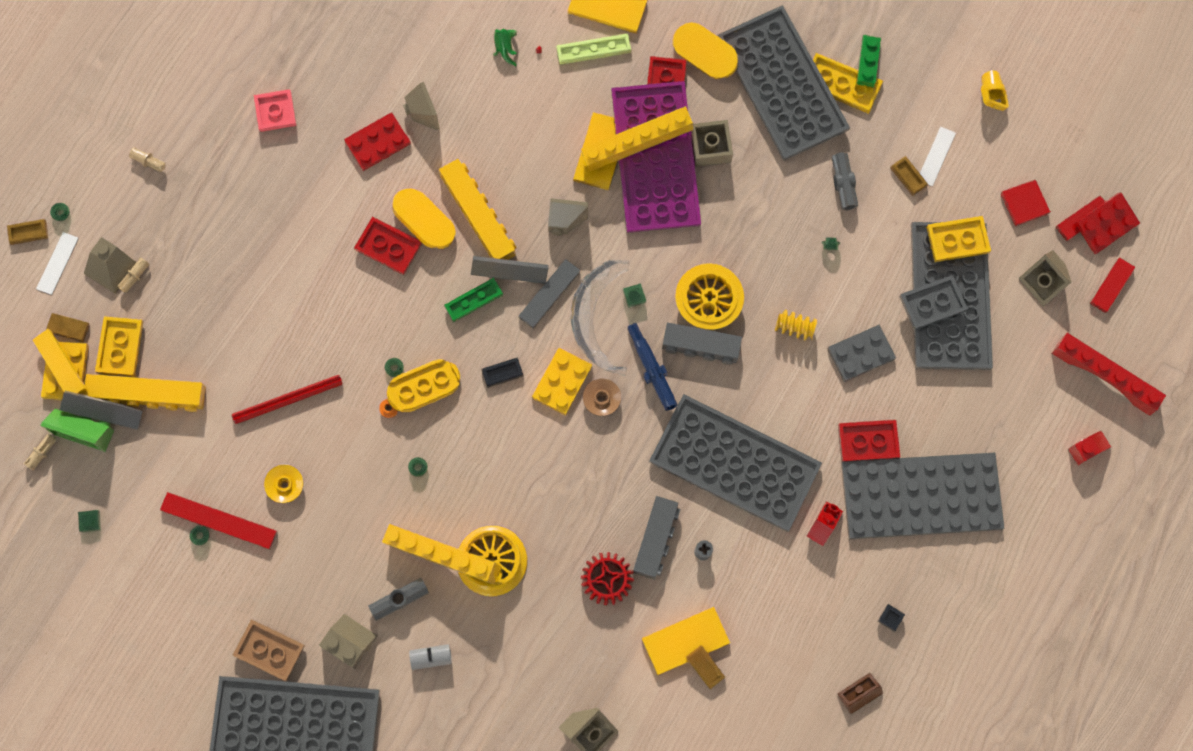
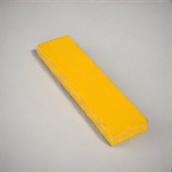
M46 329L33 339L34 344L63 391L82 394L87 390L50 329Z

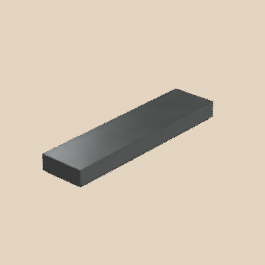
M473 256L471 275L545 284L549 267L546 264Z
M565 259L518 317L534 329L578 276L580 270Z
M66 390L64 391L59 409L60 411L137 430L143 412L142 409Z

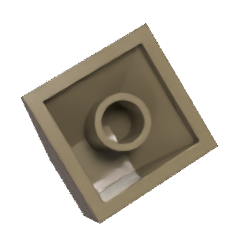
M422 82L404 97L406 104H403L406 115L410 114L413 121L435 130L440 129L437 113L426 86Z
M550 199L548 232H552L553 235L568 234L588 219V202Z
M101 237L89 254L84 274L116 294L119 290L118 285L128 274L127 271L131 270L136 264V261Z
M1053 250L1045 254L1019 277L1022 283L1043 306L1072 283L1066 264Z
M598 708L572 713L558 727L580 751H601L619 732Z

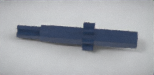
M637 323L629 325L628 331L633 339V345L646 371L643 373L646 383H652L665 411L674 409L678 404L665 379L668 373L665 366H659Z

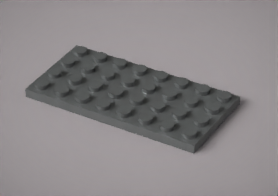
M783 5L718 34L719 38L735 49L738 56L736 73L784 161L850 130L849 124Z
M912 222L913 289L953 275L968 308L966 312L914 330L915 369L992 370L988 254L934 262L926 227L928 224L941 222Z
M683 394L649 460V463L786 532H789L822 465V462Z
M995 452L841 462L848 539L1005 529Z
M219 676L209 751H374L380 690Z

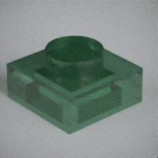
M641 283L623 288L628 308L646 303L647 300Z
M99 510L78 512L79 532L101 530Z

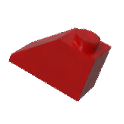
M1099 431L1074 444L1068 450L1079 466L1111 448V445L1102 431Z

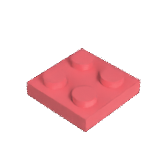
M290 89L254 95L260 132L297 126Z

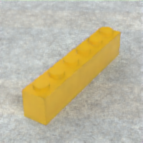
M685 106L581 148L589 172L692 131L693 122Z
M456 159L440 168L439 174L490 258L509 260L515 257V249L517 247L514 241L508 239L505 235L507 231L504 225L497 222V214L493 208L489 209L487 206L488 200L484 193H479L477 190L479 186L476 180L470 178L467 174L469 170L466 164H461L459 159Z
M86 374L85 386L87 390L83 392V395L118 404H127V406L135 408L139 407V405H147L146 407L151 409H158L159 406H162L168 410L185 408L186 411L196 412L197 409L203 410L206 387L201 382Z
M389 524L382 543L493 585L501 569V566L493 561Z

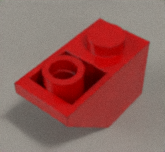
M826 501L806 536L824 546L843 511L835 504Z

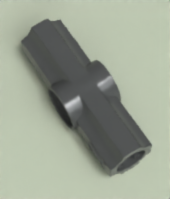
M841 152L832 155L835 173L834 186L839 193L842 210L857 208L856 179L854 172H851L848 153Z
M419 578L400 589L393 590L389 595L368 605L374 619L378 621L398 609L405 608L413 601L427 595L429 591L422 578ZM399 594L403 595V602L395 604L394 597Z

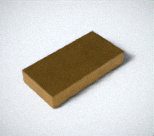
M906 156L891 165L890 169L912 196L928 186L926 180Z
M45 219L7 225L10 245L48 239L47 222Z
M51 313L46 329H50L53 334L84 342L90 324Z
M702 645L686 656V659L709 689H712L726 678Z

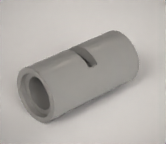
M449 644L409 650L412 670L452 664Z

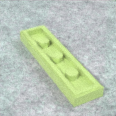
M628 34L556 45L560 65L631 53Z

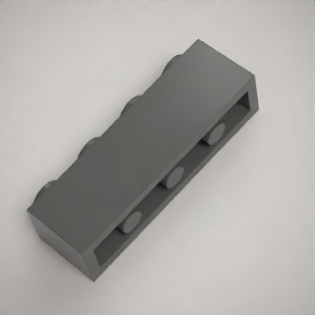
M667 322L662 349L671 354L680 352L684 353L687 357L701 356L704 360L714 361V359L722 360L724 364L731 365L737 363L742 337Z
M656 496L633 573L654 580L656 575H661L664 565L660 564L662 556H667L669 549L666 542L668 538L672 539L675 527H672L674 519L678 520L681 510L677 508L678 502Z

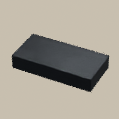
M518 357L481 369L487 388L524 376Z

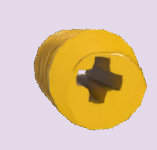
M785 309L782 314L779 313L774 331L777 332L781 327L782 334L789 330V336L796 332V338L803 334L805 341L809 336H811L812 340L817 319L814 318L810 323L809 316L802 320V314L795 318V312L788 316V311Z

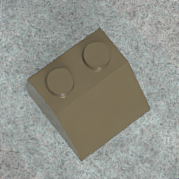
M344 614L330 628L319 646L355 669L377 635Z

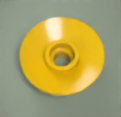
M278 465L272 468L265 477V492L275 502H292L302 492L303 477L291 465ZM287 482L288 487L282 488V483Z

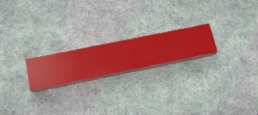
M169 492L166 493L160 508L162 512L269 550L277 534V531Z

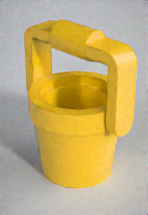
M988 71L984 73L981 77V93L984 104L1004 111L1009 107L1006 88L1003 85L999 72Z

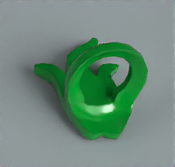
M504 28L501 30L496 29L494 32L496 52L493 55L497 56L501 53L502 58L507 63L516 67V62L509 57V54H517L512 49L511 38L517 35V31Z

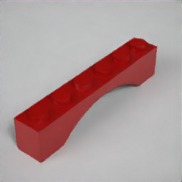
M1068 332L1059 340L1052 351L1053 355L1067 364L1084 369L1112 385L1133 406L1149 416L1158 410L1166 397V394Z

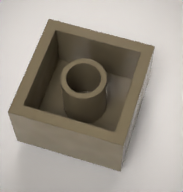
M728 120L693 124L691 139L695 167L731 163L733 150Z

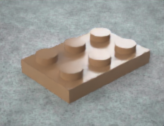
M251 619L232 656L287 682L305 645Z

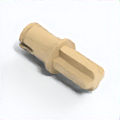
M135 147L131 149L129 157L142 163L144 167L148 166L158 172H162L165 169L166 163L153 157L151 153H145Z
M139 258L132 269L127 271L128 274L120 282L118 288L127 293L134 283L140 280V276L150 264L143 258Z
M47 434L38 447L33 448L34 451L23 464L34 471L40 461L47 457L46 453L56 442V438L51 434Z

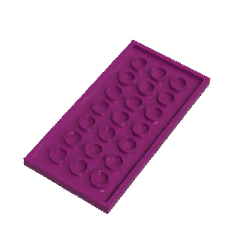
M685 81L611 88L616 134L685 106L688 110ZM691 131L619 160L627 233L701 226Z

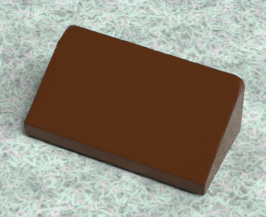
M868 673L837 693L848 712L853 714L882 695L883 690L873 675Z

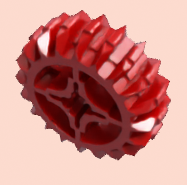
M607 552V558H604L603 554L599 553V560L592 556L594 563L592 564L590 561H587L586 565L589 569H582L587 575H581L582 580H587V582L581 584L582 587H588L584 593L589 594L592 592L590 600H593L595 596L598 597L597 604H600L601 599H604L605 606L608 605V600H611L612 605H615V598L622 602L621 594L626 597L629 595L625 589L632 590V586L627 583L634 582V578L628 577L633 574V570L626 571L630 564L626 563L623 566L622 563L625 561V558L622 557L617 561L618 554L615 553L614 558H610V552ZM607 564L615 565L621 572H611ZM601 565L602 574L591 580L593 570ZM605 571L606 574L612 576V579H610V585L602 581V579H604ZM620 578H624L622 587L614 593L613 583ZM593 586H604L608 594L598 592Z

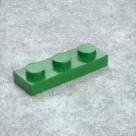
M863 35L856 79L857 85L874 88L876 84L881 38L868 35Z
M492 278L444 304V307L454 323L503 296V293L495 279Z

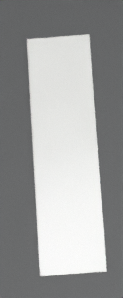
M940 127L920 172L930 186H933L956 134L943 127Z
M65 232L62 233L36 288L37 290L52 295L78 237Z

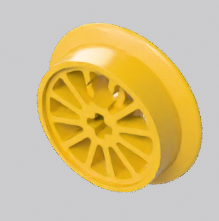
M701 264L691 268L681 277L676 288L675 298L679 312L690 324L698 328L713 330L729 325L738 317L744 304V290L737 276L726 267L717 264ZM707 279L714 280L712 288H708ZM698 281H704L705 290L697 283ZM717 281H719L723 286L716 291L715 286ZM693 285L701 294L691 291L690 287ZM726 288L730 293L725 295H718ZM687 295H690V296H693V297H696V298H699V299L688 300ZM707 295L711 296V301H708ZM731 299V303L728 304L719 300ZM700 303L694 310L689 306ZM717 305L727 308L729 310L727 312H723ZM710 309L714 313L708 316L704 314L703 310Z
M485 526L474 530L462 541L459 547L460 550L470 553L471 549L474 548L483 555L479 557L487 560L489 556L493 555L497 559L494 562L501 566L499 576L494 585L458 572L463 583L473 592L483 596L503 595L513 590L523 579L527 569V553L520 538L512 531L500 526ZM493 537L492 547L489 550L485 538ZM496 538L504 540L497 550H494ZM482 540L486 552L481 550L475 544ZM506 543L512 547V549L499 554ZM510 553L515 554V560L501 559V557ZM500 563L514 564L512 571H509ZM502 570L508 574L504 579H502Z

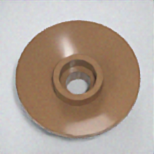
M604 378L595 379L585 387L583 402L590 413L597 416H608L618 409L621 403V392L613 381ZM604 396L606 400L600 402L598 398Z

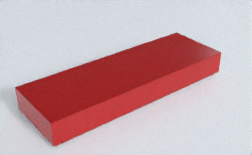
M1101 195L1055 227L1066 242L1080 233L1075 222L1104 203L1105 200Z
M1119 257L1090 304L1107 313L1135 269V266Z

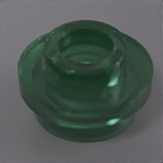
M56 203L51 207L50 214L54 220L64 221L69 217L70 209L64 203ZM60 210H63V213L61 215H58V212Z
M831 237L822 241L823 249L838 250V246L841 244V242L837 241V238Z
M391 358L385 363V372L391 377H396L402 374L404 365L400 359ZM393 365H397L398 369L392 371L391 367Z
M416 457L409 462L408 470L413 476L421 477L427 472L428 465L423 458ZM417 464L422 466L419 471L415 470Z
M196 526L190 531L189 537L193 544L200 546L208 542L210 533L204 526ZM198 533H203L201 539H197Z

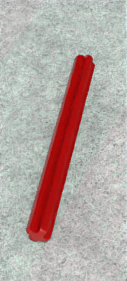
M336 375L232 414V420L235 424L336 388L343 384L340 375Z

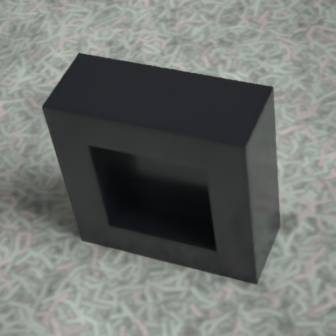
M887 604L877 622L895 632L905 614Z

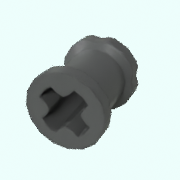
M707 540L700 541L696 545L695 556L699 560H707L713 553V545ZM702 546H705V549L709 550L707 551L706 555H703V552L699 551Z

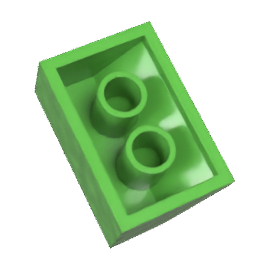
M54 409L40 425L52 435L106 452L114 433L108 422L100 420L95 422L91 420L92 418L77 416L58 409Z

